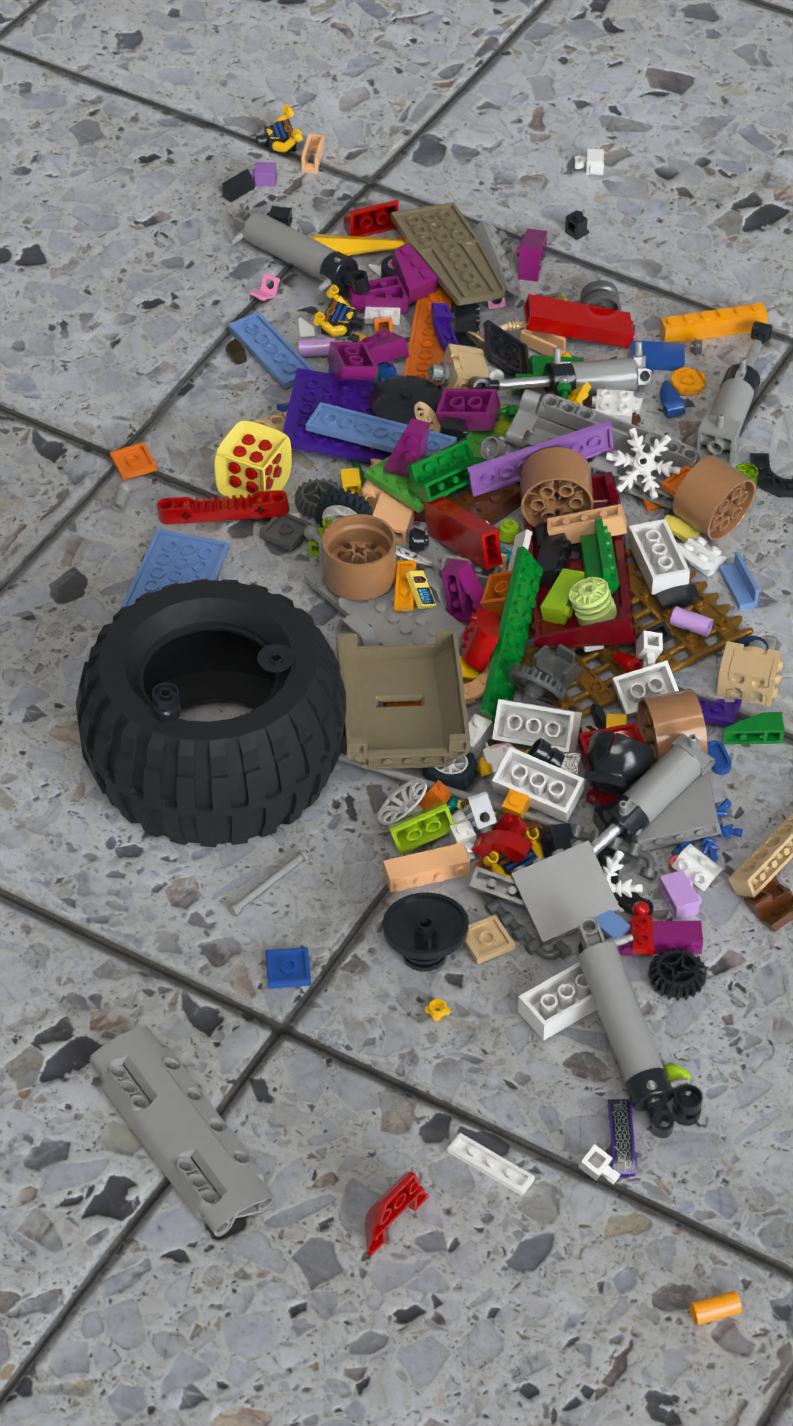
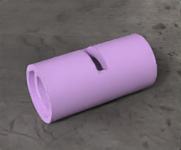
M334 338L298 340L299 354L302 357L328 356L330 342H334Z
M676 606L670 618V625L684 630L689 629L690 632L708 637L713 626V619Z

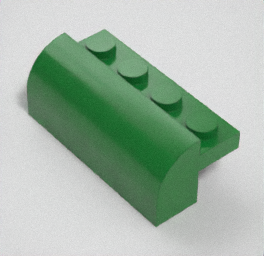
M462 439L408 464L407 469L411 481L407 482V485L417 499L431 502L469 484L467 467L482 463L483 458L473 457L469 439Z
M602 518L595 519V534L580 536L585 578L599 577L604 579L608 583L612 595L618 589L619 578L611 532L608 533L607 526H603Z

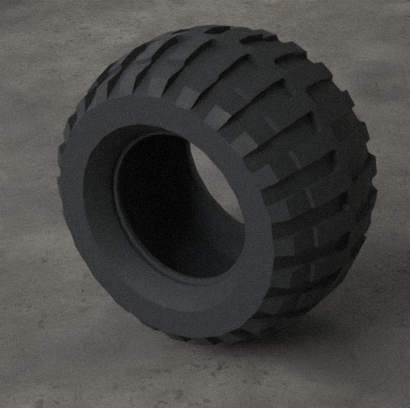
M207 578L192 580L189 583H174L162 587V590L147 592L135 599L133 605L122 607L113 616V623L102 627L95 645L91 647L89 660L84 663L76 700L82 754L103 794L106 793L111 805L116 806L120 810L121 815L131 824L141 823L143 831L154 837L163 835L169 837L170 841L182 845L200 843L202 847H216L217 844L230 842L232 845L248 843V839L255 836L263 838L276 833L279 825H289L301 817L302 809L310 807L319 798L321 790L326 786L330 773L333 772L343 748L346 716V691L340 674V666L321 630L314 625L313 618L303 609L294 608L293 600L281 594L269 593L267 587L255 584L246 585L239 583L238 580L223 579L215 581L208 580ZM282 644L288 646L295 655L293 664L279 674H273L263 669L257 661V655L267 645ZM160 683H173L179 689L181 709L198 704L218 702L235 703L253 708L254 710L232 719L207 722L178 718L173 722L164 723L154 717L152 690Z

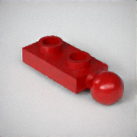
M638 901L633 905L632 911L634 915H631L630 920L631 934L633 936L632 954H654L652 915H648V904Z

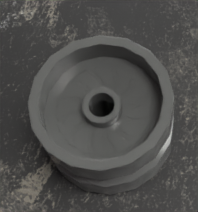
M597 280L590 282L582 289L580 294L581 304L621 311L618 290L613 283L606 280Z

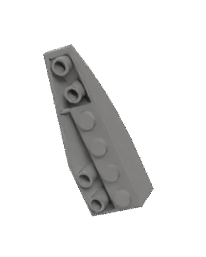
M482 220L473 230L504 288L519 297L521 294L515 256L512 251L513 248L507 239L508 235L502 230H497L491 223L488 224Z

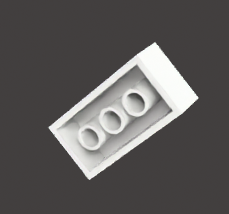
M666 519L629 526L628 544L652 595L675 586L689 584L690 570Z
M498 699L492 739L532 746L536 740L542 738L551 744V748L556 747L563 752H576L582 712Z
M509 747L492 779V789L504 796H507L510 789L528 795L530 807L567 823L584 791V778Z
M579 962L518 996V1013L543 1041L597 1010Z

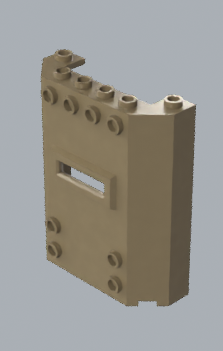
M437 630L435 644L357 646V633L337 634V661L346 691L344 736L346 757L352 761L355 759L366 770L448 767L454 763L453 760L460 755L464 757L469 753L470 733L456 630ZM421 701V706H378V702Z

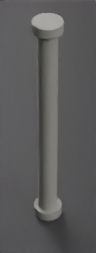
M299 850L295 857L235 904L231 903L228 906L229 912L233 916H237L239 910L299 863L308 860L305 851Z

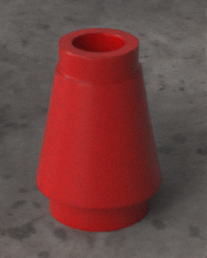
M616 652L613 656V662L625 673L642 668V663L637 657L621 652Z

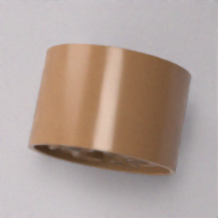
M551 447L537 451L526 459L520 470L521 511L526 521L533 527H536L539 523L547 524V518L593 510L591 467L584 456L568 448Z
M709 455L700 460L682 480L674 496L673 512L710 540L718 541L734 530L746 516L755 497L756 485L753 480L717 455Z
M354 514L335 520L325 529L322 536L323 578L326 586L334 594L349 600H369L383 595L393 586L396 580V535L387 522L371 515Z
M692 689L639 698L637 707L638 728L645 745L653 750L651 767L672 748V743L682 734H685L688 738L689 735L695 734L697 739L701 741L702 749L708 753L705 721L699 700Z

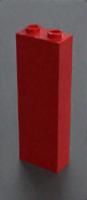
M528 294L524 305L526 330L628 348L631 341H634L635 338L633 320H631L629 312Z
M439 497L431 502H424L429 536L485 570L503 564L497 528L444 497Z

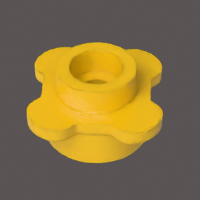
M434 999L425 1007V1013L430 1014L434 1021H440L443 1016L449 1015L451 1009L446 1007V1003L441 999Z

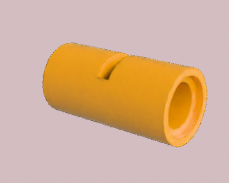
M735 1290L689 1304L690 1314L696 1326L742 1312L741 1302Z

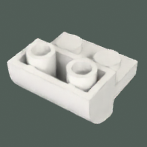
M700 536L697 538L689 537L688 541L684 544L677 543L685 561L706 576H711L717 572L719 566L723 565L727 558L722 554L721 549L715 546L711 547L707 544L708 541Z

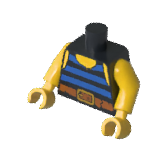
M288 104L282 108L284 114L280 115L273 123L265 125L263 135L256 136L257 145L267 144L271 153L297 151L296 142L302 141V132L298 128L293 130L290 120L286 119L294 115V111Z
M331 285L326 291V296L334 298V300H331L325 314L317 312L314 315V325H321V334L332 337H349L354 328L363 330L365 320L357 318V309L349 305L341 295L338 296V287Z
M536 828L532 829L534 837L529 835V831L525 832L524 837L533 844L526 857L517 864L507 856L499 859V855L495 851L489 853L492 860H490L489 856L484 857V864L492 866V872L511 878V873L514 872L515 868L521 865H525V867L530 866L535 859L543 857L541 845L536 840L539 836V831Z

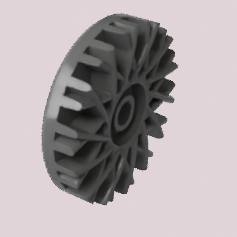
M513 665L508 674L509 681L524 692L523 696L527 695L537 700L540 699L557 704L562 702L566 694L565 687L559 681H553V678L549 677V675L543 676L542 672H539L537 669L532 670L526 665Z

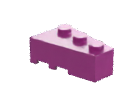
M399 275L369 280L370 290L363 295L355 294L353 288L348 286L349 305L355 307L357 312H365V307L400 308V313H408V296Z

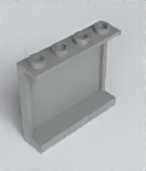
M709 771L703 777L699 775L637 837L638 844H641L643 848L652 850L722 834Z
M579 840L571 844V848L567 850L563 848L558 849L552 853V856L546 859L544 857L537 858L533 861L532 865L527 867L521 865L511 873V879L514 880L539 935L538 939L542 946L578 931L580 920L585 916L596 917L610 909L616 914L620 912L619 904L589 840L585 842Z

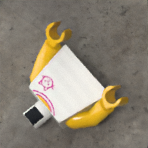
M490 739L485 743L486 748L482 750L477 773L481 777L487 775L489 784L492 786V779L509 747L526 754L529 749L523 751L514 747L510 742L497 744L496 740Z

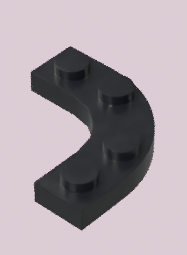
M750 453L751 475L757 485L777 497H793V479L779 477L771 470L769 453Z

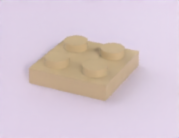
M496 914L469 925V932L464 945L477 965L515 950V943Z

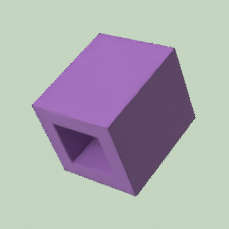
M256 162L255 169H252V179H255V186L276 185L275 162Z

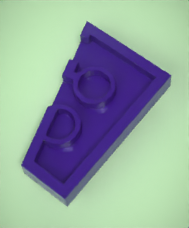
M698 698L705 723L723 728L735 724L742 699H735V702H725L724 699H717V702H709L704 698Z

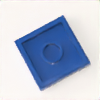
M308 947L265 950L268 989L311 986Z

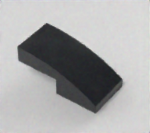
M695 584L675 586L656 593L663 610L671 609L681 603L685 608L702 600Z

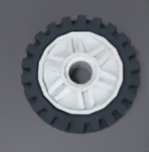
M333 488L332 491L329 489L320 496L315 510V519H317V524H320V528H323L322 521L324 518H328V523L330 524V518L335 521L341 517L354 514L372 516V507L369 506L368 500L364 501L365 497H358L359 493L357 492L352 494L350 489L345 492L344 488H340L339 491L337 488Z

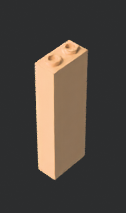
M382 489L373 516L384 520L392 527L396 535V543L406 544L414 522V510Z

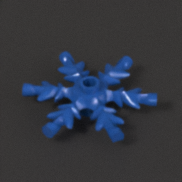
M725 799L719 807L715 804L718 821L722 820L719 817L728 814L727 811H724L732 805L728 799ZM723 823L720 824L722 835L728 839L731 838L730 835L742 837L743 829H732L733 824L724 827ZM710 837L699 839L702 840L700 847L704 846L702 853L706 854L708 852L709 858L713 862L717 861L718 856L715 850L720 848L714 844L716 840ZM694 840L675 844L678 847L671 851V854L673 856L680 855L689 844L695 845Z

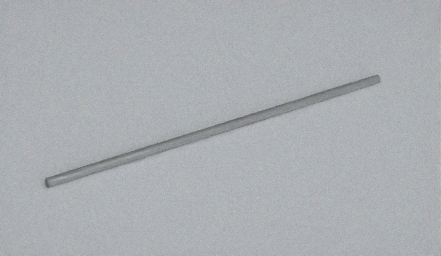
M340 754L338 760L361 767V764L355 759L352 761L346 757V754ZM371 769V771L406 782L421 778L395 769ZM424 779L427 783V788H429L435 783L433 781ZM447 786L452 792V796L463 800L475 795ZM490 800L492 809L502 812L503 803ZM529 811L524 818L546 826L564 824L563 822ZM584 829V832L591 834V831ZM622 842V844L630 846V843Z

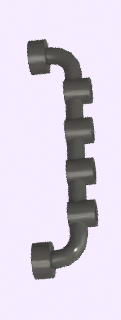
M572 824L571 827L573 838L589 840L590 843L602 834V832L592 830L591 834L584 832V827L578 824ZM616 837L606 846L611 850H619L630 856L644 859L647 866L641 868L639 875L650 880L656 879L658 872L654 870V858L650 853L642 850L643 846L641 844L631 842L630 846L622 844L623 839Z
M482 895V898L487 903L484 905L487 913L491 916L497 913L500 916L498 919L504 928L510 926L513 929L511 935L514 940L519 942L523 939L526 942L524 948L529 955L537 953L544 959H555L557 957L564 959L570 954L568 946L562 940L553 945L554 950H545L539 940L533 938L525 926L520 925L514 916L502 907L497 899Z

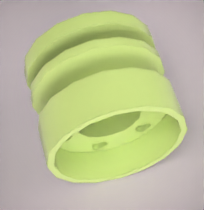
M589 577L577 582L570 589L569 600L581 626L611 620L616 617L617 608L611 596L608 583L604 579Z

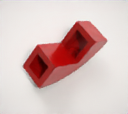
M492 830L478 836L471 850L483 860L486 856L492 859L489 855L490 852L495 851L498 854L501 851L517 864L526 857L533 843L513 832Z

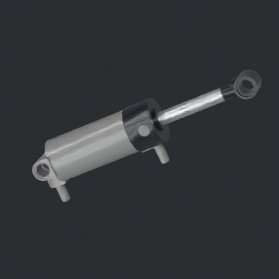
M641 341L635 342V355L628 356V358L579 362L561 361V348L555 347L554 362L546 363L543 376L498 380L474 376L469 379L467 387L468 389H476L479 382L482 384L481 389L510 390L544 387L546 394L559 396L557 394L558 384L570 383L573 391L587 381L592 386L588 394L596 395L597 389L636 391L638 385H646L652 381L653 373L650 369L646 368V356L642 355Z
M685 734L680 735L672 743V748L623 795H620L603 811L604 819L609 827L591 843L596 856L618 835L628 842L634 841L699 775L703 777L712 768L715 759L702 749L701 741L697 739L695 734L689 735V738Z

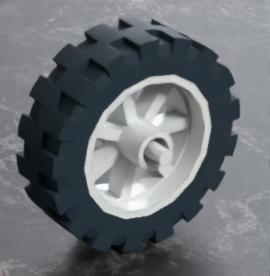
M469 750L467 755L464 757L458 756L453 760L454 763L448 767L423 768L422 773L424 779L433 782L440 780L446 786L462 790L463 787H469L470 783H473L475 780L477 759Z

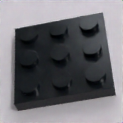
M489 319L485 321L483 326L486 359L513 377L515 374H528L527 363L529 357L527 345Z

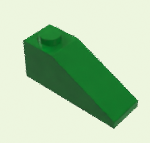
M762 712L725 727L722 743H783L784 723L782 712Z

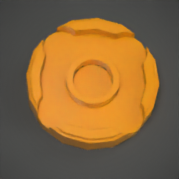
M682 367L673 372L670 384L677 393L691 396L699 394L705 389L706 377L698 369L695 371L691 367Z

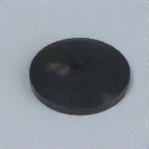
M410 375L395 376L382 381L373 389L370 395V411L373 416L408 425L412 418L416 419L414 413L416 403L423 402L427 404L436 414L442 394L435 384L424 378Z
M423 892L402 897L387 909L383 917V935L388 945L399 954L414 959L429 960L447 956L463 945L469 932V919L465 909L454 899L437 893Z

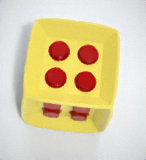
M239 421L220 443L215 455L214 471L218 492L232 499L233 495L236 498H239L240 495L247 498L248 494L252 497L254 493L260 491L282 490L289 479L292 469L291 442L289 437L279 430L251 421Z

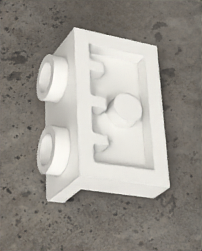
M689 844L672 864L675 870H683L686 876L691 878L692 883L702 891H705L723 870L692 844Z

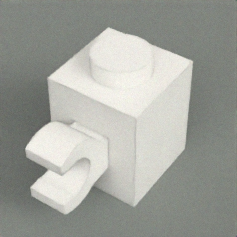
M587 149V157L575 156V169H582L586 166V175H603L604 149Z
M643 631L637 639L636 657L644 660L643 668L654 665L655 660L663 651L662 633Z
M470 821L450 825V844L463 843L469 859H475L471 848L476 841V834Z
M595 1144L579 1165L581 1170L596 1181L602 1174L607 1181L614 1185L620 1176L617 1171L608 1166L613 1158Z

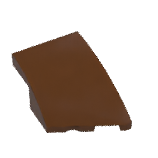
M776 876L755 898H744V902L755 916L773 932L793 920V894L790 889L779 883Z

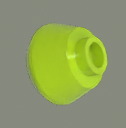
M512 519L502 521L498 527L499 540L504 543H514L515 536L522 532L518 523Z
M671 1062L664 1065L663 1068L666 1070L670 1081L685 1077L689 1081L691 1080V1073L685 1068Z

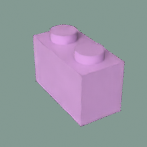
M683 870L660 876L659 891L675 920L699 914V906L702 903L700 894L695 892L691 878L687 877Z

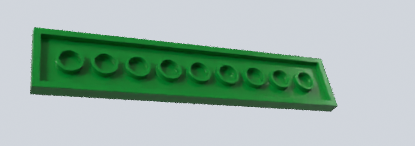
M525 547L517 548L499 625V639L493 651L480 711L487 719L493 721V725L495 723L498 699L514 701L513 698L517 687L509 681L508 674L513 665H521L529 627L532 622L535 598L539 591L540 578L543 573L541 565L538 564Z

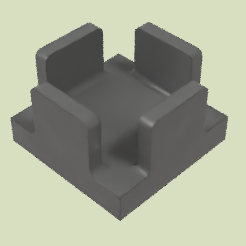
M562 644L557 646V652L552 649L549 650V647L544 645L534 655L533 666L531 667L532 670L537 669L539 672H542L543 676L549 675V677L553 678V681H559L565 689L582 673V667L575 663V652Z

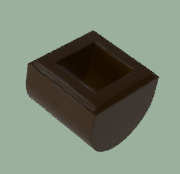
M237 339L230 341L226 346V352L234 363L242 364L247 362L245 349Z

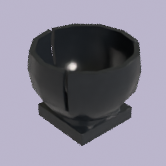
M594 732L589 740L587 760L591 771L586 770L584 779L594 791L619 797L649 770L652 764L653 750L644 743L616 733L611 747V742L615 735L614 732Z

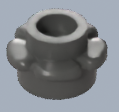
M695 338L694 341H691V352H694L695 356L696 354H702V339L697 340Z

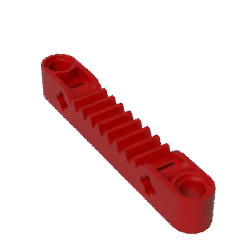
M274 490L256 492L252 497L248 494L247 498H244L243 495H240L239 498L233 495L232 499H229L228 496H225L224 499L218 496L217 500H214L213 497H210V500L203 497L202 501L198 498H195L194 501L190 497L164 498L157 502V510L161 523L182 524L281 517L289 513V503L285 491Z

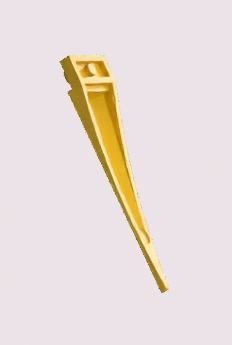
M329 234L308 236L347 256L391 250L407 244L405 240Z

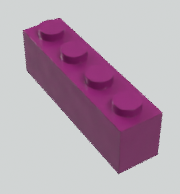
M653 921L654 954H659L660 951L666 953L668 948L675 951L676 947L679 951H683L686 948L687 953L694 951V954H702L703 933L701 921ZM631 929L625 935L631 934ZM632 941L617 946L620 955H653L632 954Z

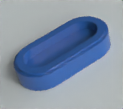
M716 740L707 742L708 754L715 759V763L711 768L712 771L719 775L729 773L732 762L724 744Z

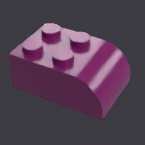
M330 342L327 361L336 380H375L378 367L365 342Z
M443 389L436 411V418L440 424L443 423L444 416L466 420V428H469L470 431H493L501 406L497 389Z

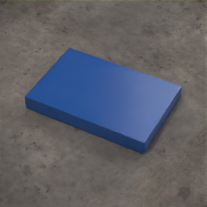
M631 341V356L635 355L636 341ZM641 341L642 355L646 356V368L650 370L675 371L685 367V343Z

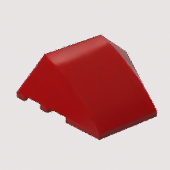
M412 1171L403 1174L371 1206L366 1214L365 1236L367 1255L370 1257L386 1242V1229L407 1207L416 1211L429 1198V1195L424 1192L425 1189L420 1186V1181L416 1174Z

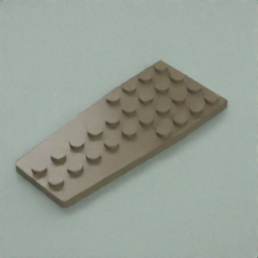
M454 202L391 212L390 218L406 243L415 250L436 274L438 283L456 305L473 304L505 297L506 290L474 230Z

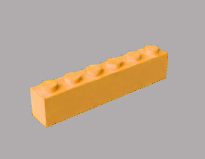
M762 302L663 317L660 321L659 334L663 342L684 343L694 341L695 338L703 340L749 333L752 331L754 321L767 323L768 312Z

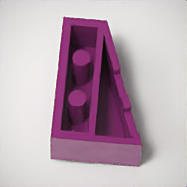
M527 228L526 233L522 234L516 257H519V280L538 282L539 271H541L540 262L544 258L548 231Z
M408 243L394 249L392 266L395 274L399 275L406 291L408 304L436 292L438 277Z
M385 329L379 330L373 336L365 337L361 341L366 343L376 365L385 361L388 364L392 363L394 358L400 356L404 358L410 357L405 337Z
M414 418L410 420L383 470L409 477L407 465L427 456L429 422Z
M451 559L441 570L448 611L457 621L468 623L471 612H475L477 606L482 607L480 602L484 590L469 561Z

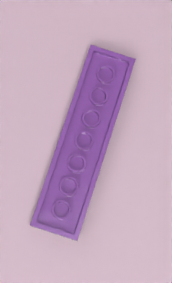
M610 420L467 467L470 490L473 497L519 482L523 463L529 456L542 449L551 447L568 448L580 453L585 459L614 450L613 431Z

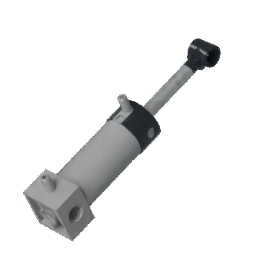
M754 321L751 331L752 342L746 357H741L739 364L731 365L727 369L710 415H704L698 430L697 450L700 457L701 455H717L732 465L738 450L740 430L761 382L760 376L753 366L762 344L770 340L772 324Z

